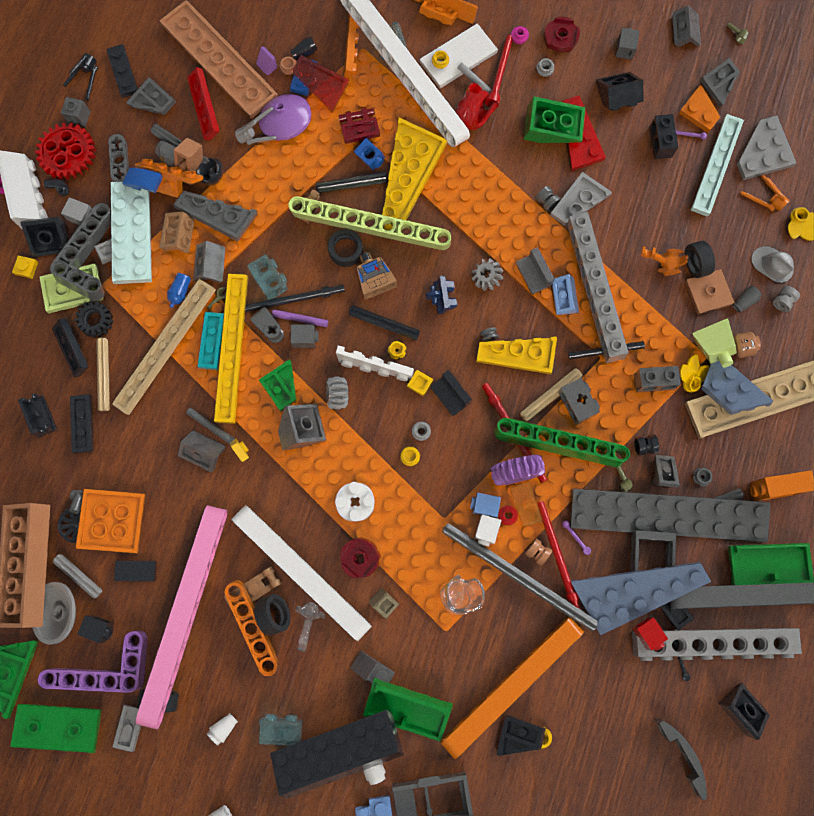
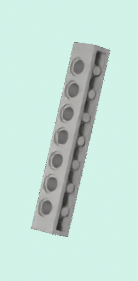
M585 212L569 216L567 227L605 361L609 363L625 359L629 352L589 214Z
M798 628L663 630L668 640L664 642L665 646L657 651L646 650L636 633L632 631L633 655L640 657V661H652V657H660V660H673V656H680V660H693V656H700L703 660H711L713 656L721 655V659H734L733 655H741L742 659H754V655H761V658H774V654H781V658H794V654H802L800 631ZM756 638L759 641V646L757 649H755L753 646V641ZM776 638L779 640V646L777 648H775L773 644ZM695 639H697L699 642V648L697 650H694L692 647V643ZM715 639L719 641V647L716 650L712 645ZM735 639H738L739 641V647L737 649L733 647V641ZM674 640L679 641V649L676 651L672 648Z

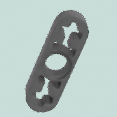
M114 134L108 141L111 178L114 182H123L129 170L128 147L122 135ZM117 141L121 142L119 143L120 151H118L117 147L115 146L117 144ZM117 157H124L122 163H115V159ZM119 170L123 174L120 180L118 179V177L120 176Z

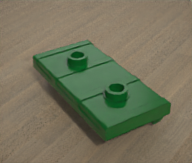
M809 543L728 546L732 585L814 583Z
M374 678L363 716L368 717L388 710L393 714L397 728L441 742L453 703Z
M18 704L10 747L95 753L102 709Z

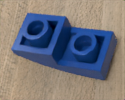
M129 168L122 184L139 191L144 189L156 193L163 177L162 174L150 170Z

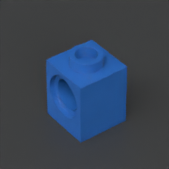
M367 138L354 151L373 171L384 162L385 156ZM371 152L375 153L372 159H367Z

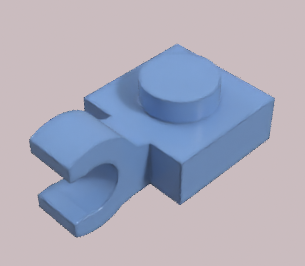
M389 795L369 798V805L355 807L356 816H392Z

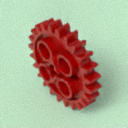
M63 122L62 127H59L55 124L54 130L49 127L50 132H43L45 137L38 138L41 144H36V147L39 149L35 151L38 156L36 160L40 163L39 166L53 178L57 176L62 180L64 176L69 180L70 175H72L76 179L77 173L83 175V169L89 171L87 165H93L90 159L96 158L93 153L97 151L94 147L95 142L86 129H81L79 125L74 126L70 123L67 127Z

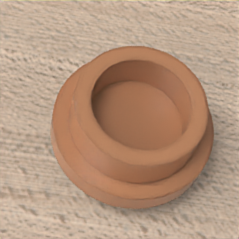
M289 56L284 57L280 62L282 73L286 75L295 73L297 68L296 60Z

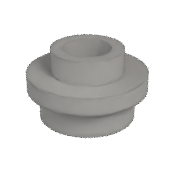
M544 58L539 61L536 68L538 74L544 77L550 76L554 72L552 60Z
M417 422L414 424L412 435L416 440L424 441L429 438L431 428L427 423ZM420 428L425 430L423 435L418 433Z

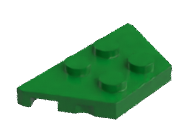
M37 640L0 646V712L4 719L11 717L39 642Z

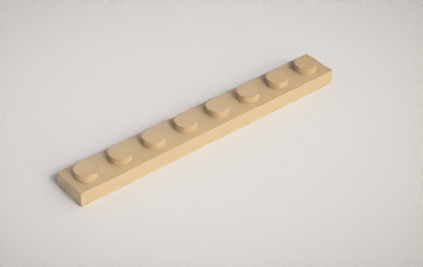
M200 279L197 281L112 403L115 407L130 415L216 291L212 286Z

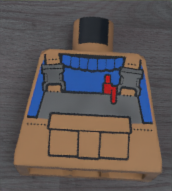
M369 252L360 255L362 264L357 266V273L364 300L397 287L396 278L381 257L372 259Z

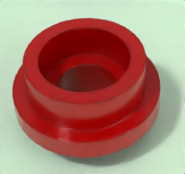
M504 506L499 510L498 518L502 524L512 525L518 519V512L512 506ZM505 512L512 514L511 519L505 517Z

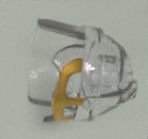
M456 575L441 588L440 596L444 607L450 613L464 615L481 608L485 600V591L478 579L464 580L461 579L460 575Z

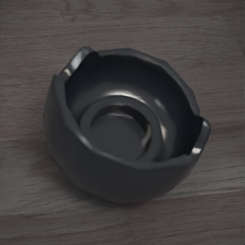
M208 158V163H200L197 174L203 176V180L199 182L213 186L222 179L224 166L219 159Z

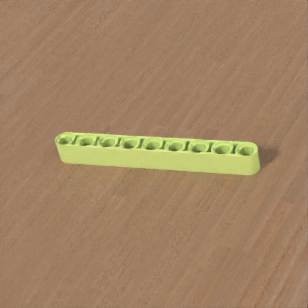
M295 196L289 201L290 211L295 217L438 250H446L451 245V234L446 229ZM296 205H303L300 210H294ZM315 208L321 209L320 213L316 215L312 214V211ZM333 212L339 213L335 219L330 218V214ZM351 216L357 217L353 223L347 221ZM369 220H373L375 222V224L371 227L365 225L366 222ZM391 224L393 228L390 231H386L383 229L384 226ZM405 228L411 230V233L408 235H404L401 232ZM427 232L430 236L427 239H422L420 234ZM441 236H445L448 239V241L446 243H440L438 241V238Z

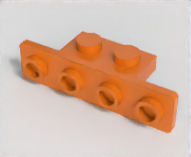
M415 0L422 3L419 13L424 14L428 18L439 20L446 25H452L456 18L473 24L478 10V6L464 0Z
M142 159V162L135 164V168L162 174L163 178L157 192L177 198L183 193L182 181L193 184L203 180V176L196 174L195 171H184L180 167L167 166L166 163H155L152 159Z

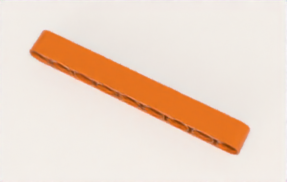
M569 616L564 619L442 739L441 745L454 759L459 757L584 633V630Z

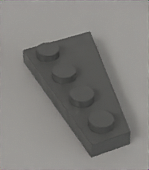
M183 191L174 203L175 209L186 213L237 242L257 216V210H246L239 205L234 204L232 206L224 204V201L209 200L205 196Z

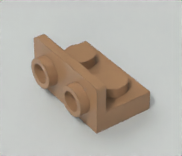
M184 212L166 213L159 248L164 251L180 250L184 253H189L194 218Z

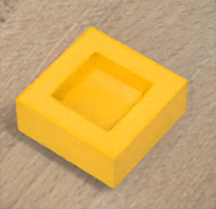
M18 255L12 273L33 279L38 261Z
M416 370L407 387L424 396L433 379Z
M234 439L230 442L232 449L242 462L249 458L246 453L249 449L243 441L239 443L237 439Z

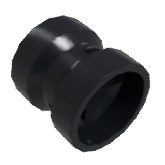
M655 434L648 435L647 437H635L634 446L638 456L649 452L651 454L659 453V441Z

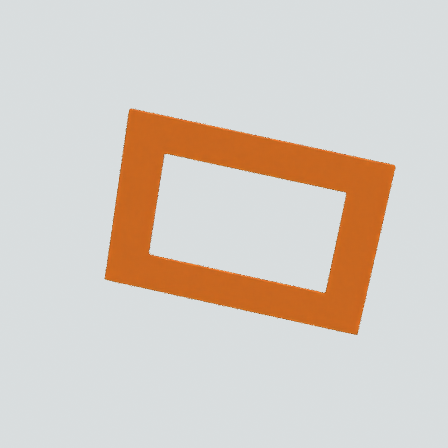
M361 49L357 53V58L354 59V63L357 64L355 75L352 74L350 82L343 80V65L306 99L311 109V120L302 133L288 140L258 142L223 174L219 183L210 186L201 194L209 200L224 201V204L239 205L246 210H257V216L238 242L194 219L189 253H184L180 250L164 251L160 249L162 230L151 239L152 282L113 284L112 276H110L103 283V288L155 340L158 339L182 304H174L173 308H170V302L167 299V291L170 289L176 274L182 273L191 278L185 297H187L197 281H193L196 245L209 241L225 247V269L289 209L290 199L295 196L303 197L316 182H319L356 146L364 141L345 144L341 124L347 123V121L340 123L338 115L345 114L347 111H361V108H374L375 115L369 116V118L376 117L380 137L368 140L385 156L384 160L390 166L399 117L444 138L403 83L367 50ZM363 118L355 119L353 122L363 120ZM467 140L456 147H451L447 143L421 194L495 262H498L530 294L531 292L516 262L529 256L532 249L538 247L554 278L567 274L573 276L579 308L578 313L556 314L553 285L531 295L590 349L600 348V340L569 232ZM603 263L625 342L644 341L645 348L628 351L629 353L625 359L606 363L604 355H598L599 361L582 377L583 382H587L590 387L589 393L592 398H595L600 406V412L596 416L575 425L561 399L537 425L625 445L680 387L678 386L675 390L636 392L634 373L640 368L678 366L680 375L681 366L683 364L687 365V361L691 356L697 354L700 365L706 360V357L697 346ZM209 279L204 280V282L207 284H209L212 281ZM213 293L171 356L216 401L219 367L218 370L198 368L205 312H225V303L222 300L213 304L211 310L207 307L217 296ZM244 323L235 421L353 539L362 537L376 545L381 554L379 566L444 631H448L502 574L501 571L442 533L446 524H451L478 542L474 537L480 515L473 514V509H470L472 497H476L477 493L501 497L499 510L504 506H512L517 510V521L512 525L500 523L495 544H489V547L484 546L512 564L545 529L536 503L544 501L550 521L552 522L571 502L572 488L583 489L605 466L528 447L532 455L542 457L545 465L544 474L548 479L546 482L541 484L539 479L535 477L526 481L499 486L494 483L491 471L444 518L333 409H330L327 403L294 371L297 402L292 405L317 404L326 441L298 449L282 450L278 429L283 411L280 412L259 379L283 364L284 361ZM577 399V402H578V403H579V402L583 403L584 400H583V399H581V400ZM538 436L541 441H546L544 436ZM558 440L560 445L565 446L562 440ZM577 444L580 450H584L582 445ZM518 445L500 463L524 457ZM596 449L597 453L603 455L600 449ZM351 482L365 484L374 495V510L363 521H348L337 511L335 504L337 493L344 485ZM351 498L352 503L350 506H360V498ZM505 512V517L511 519L512 514ZM448 583V585H447V603H446V601H445V589L443 590V587Z

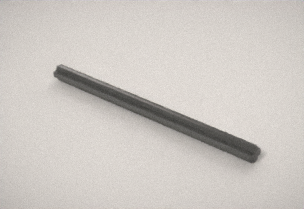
M446 524L442 530L443 534L590 631H594L597 628L598 622L486 547L478 544V542L451 524Z

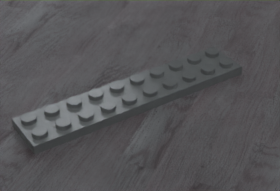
M572 488L570 528L619 532L639 530L676 533V536L768 542L770 502Z

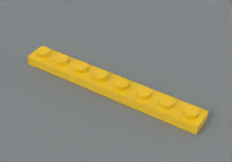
M228 274L214 418L216 423L235 424L248 276L243 274Z

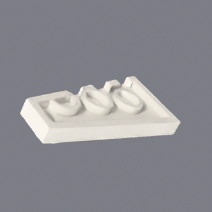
M338 346L337 348L338 361L344 367L352 368V366L360 367L361 371L370 372L372 370L378 372L381 376H396V379L401 381L411 380L413 377V368L394 362L384 364V361L380 358L372 356L368 359L361 352L354 350L348 353L344 351L345 347Z

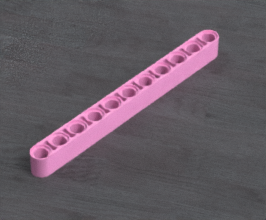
M207 505L204 510L137 713V725L153 729L160 727L227 518V510Z

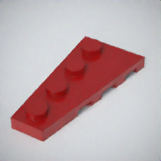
M580 95L562 101L563 103L584 107ZM586 109L582 142L568 143L571 171L604 161L606 158Z

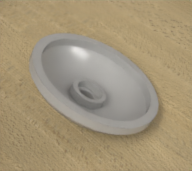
M51 582L45 585L43 627H32L36 637L45 644H57L63 641L72 630L75 622V599L70 589L63 583Z

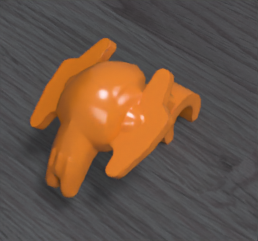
M645 246L642 247L641 256L659 262L663 268L658 269V272L663 273L665 276L680 273L679 266L688 262L687 255L679 257V254L684 253L680 249H668L666 253L660 255L656 253V248L654 247L653 250H647Z

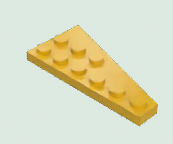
M399 117L382 215L407 220L448 143L447 139ZM387 224L384 226L383 229L386 231H390L393 228V226L391 224Z

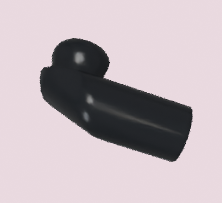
M44 180L45 189L55 188L61 196H66L69 193V187L63 180Z

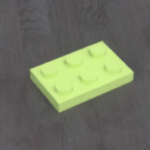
M95 264L79 268L99 279L98 269ZM53 274L40 276L47 313L82 306L84 303L89 304V301H93L56 282Z

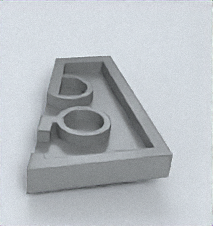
M582 172L551 212L550 216L566 226L569 216L587 212L611 196L612 192Z

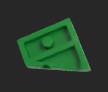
M290 359L259 379L280 412L284 410L285 406L297 402L293 368Z

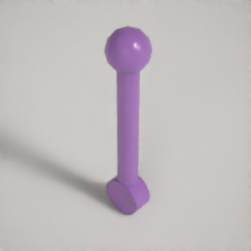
M676 130L677 135L700 137L702 140L707 138L705 132L698 134Z
M567 520L563 521L562 526L567 528L579 543L583 553L589 555L591 549L586 547L572 528H570V523Z

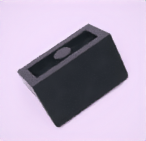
M449 370L443 373L442 378L430 387L452 416H455L471 404L472 399Z

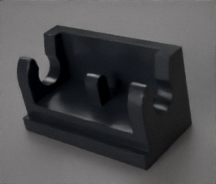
M31 394V399L20 398L18 402L30 433L40 438L56 431L57 428L43 395Z

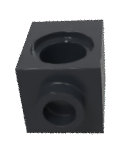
M85 615L77 635L97 643H104L111 638L114 623L95 615Z

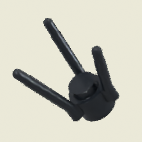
M84 53L80 61L69 72L70 76L63 86L66 87L80 70L85 73L91 72L85 98L89 100L95 74L98 70V67L95 66L97 63L96 59Z

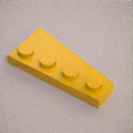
M557 337L480 342L476 362L552 374Z

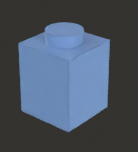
M477 493L476 497H472L470 509H473V514L481 516L483 514L497 518L501 497Z

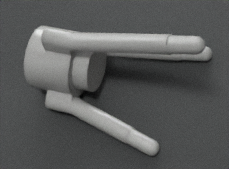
M270 107L250 123L235 131L237 140L242 144L247 142L248 145L275 140L276 136L253 139L254 130L252 128L259 120L270 113L273 108Z

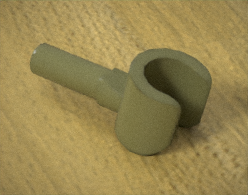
M728 23L727 27L737 34L736 41L739 44H744L749 34L748 30H740L732 23Z
M226 287L217 290V296L207 306L210 310L213 304L218 303L221 299H226V294L223 296V290Z
M621 466L616 467L623 481L619 484V488L622 492H628L633 484L627 479Z

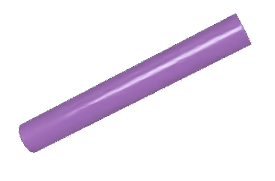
M273 310L272 316L276 318L328 327V320L279 310Z

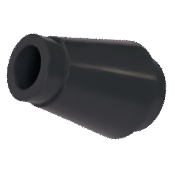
M309 37L304 38L291 50L294 59L298 60L300 57L304 58L315 54L314 52L318 49L312 38Z

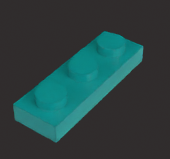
M205 312L198 359L199 369L218 370L224 313Z

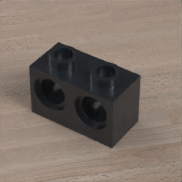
M673 114L655 115L649 126L654 158H673L679 148Z

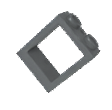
M639 530L631 532L630 572L638 571L639 540L665 542V568L675 566L676 533Z

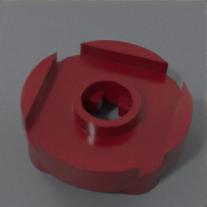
M563 16L556 17L554 21L549 22L544 32L546 47L557 52H571L577 45L580 37L579 27L574 24L571 18ZM560 32H564V35L566 36L561 37L558 34H560Z
M359 537L350 540L343 546L340 552L342 569L353 578L368 577L378 568L381 554L376 545L368 539ZM356 553L359 554V555H360V554H363V556H364V557H363L364 562H363V561H360V562L358 563V562L356 561V560H357Z

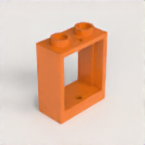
M812 470L765 477L750 482V493L754 497V501L800 495L814 491Z

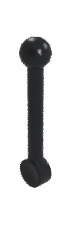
M674 640L672 646L675 648V651L678 650L679 641ZM677 656L683 673L682 679L689 681L690 675L686 672L683 660H680V656Z

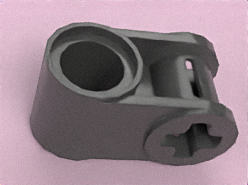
M265 307L249 318L272 343L282 341L284 332Z

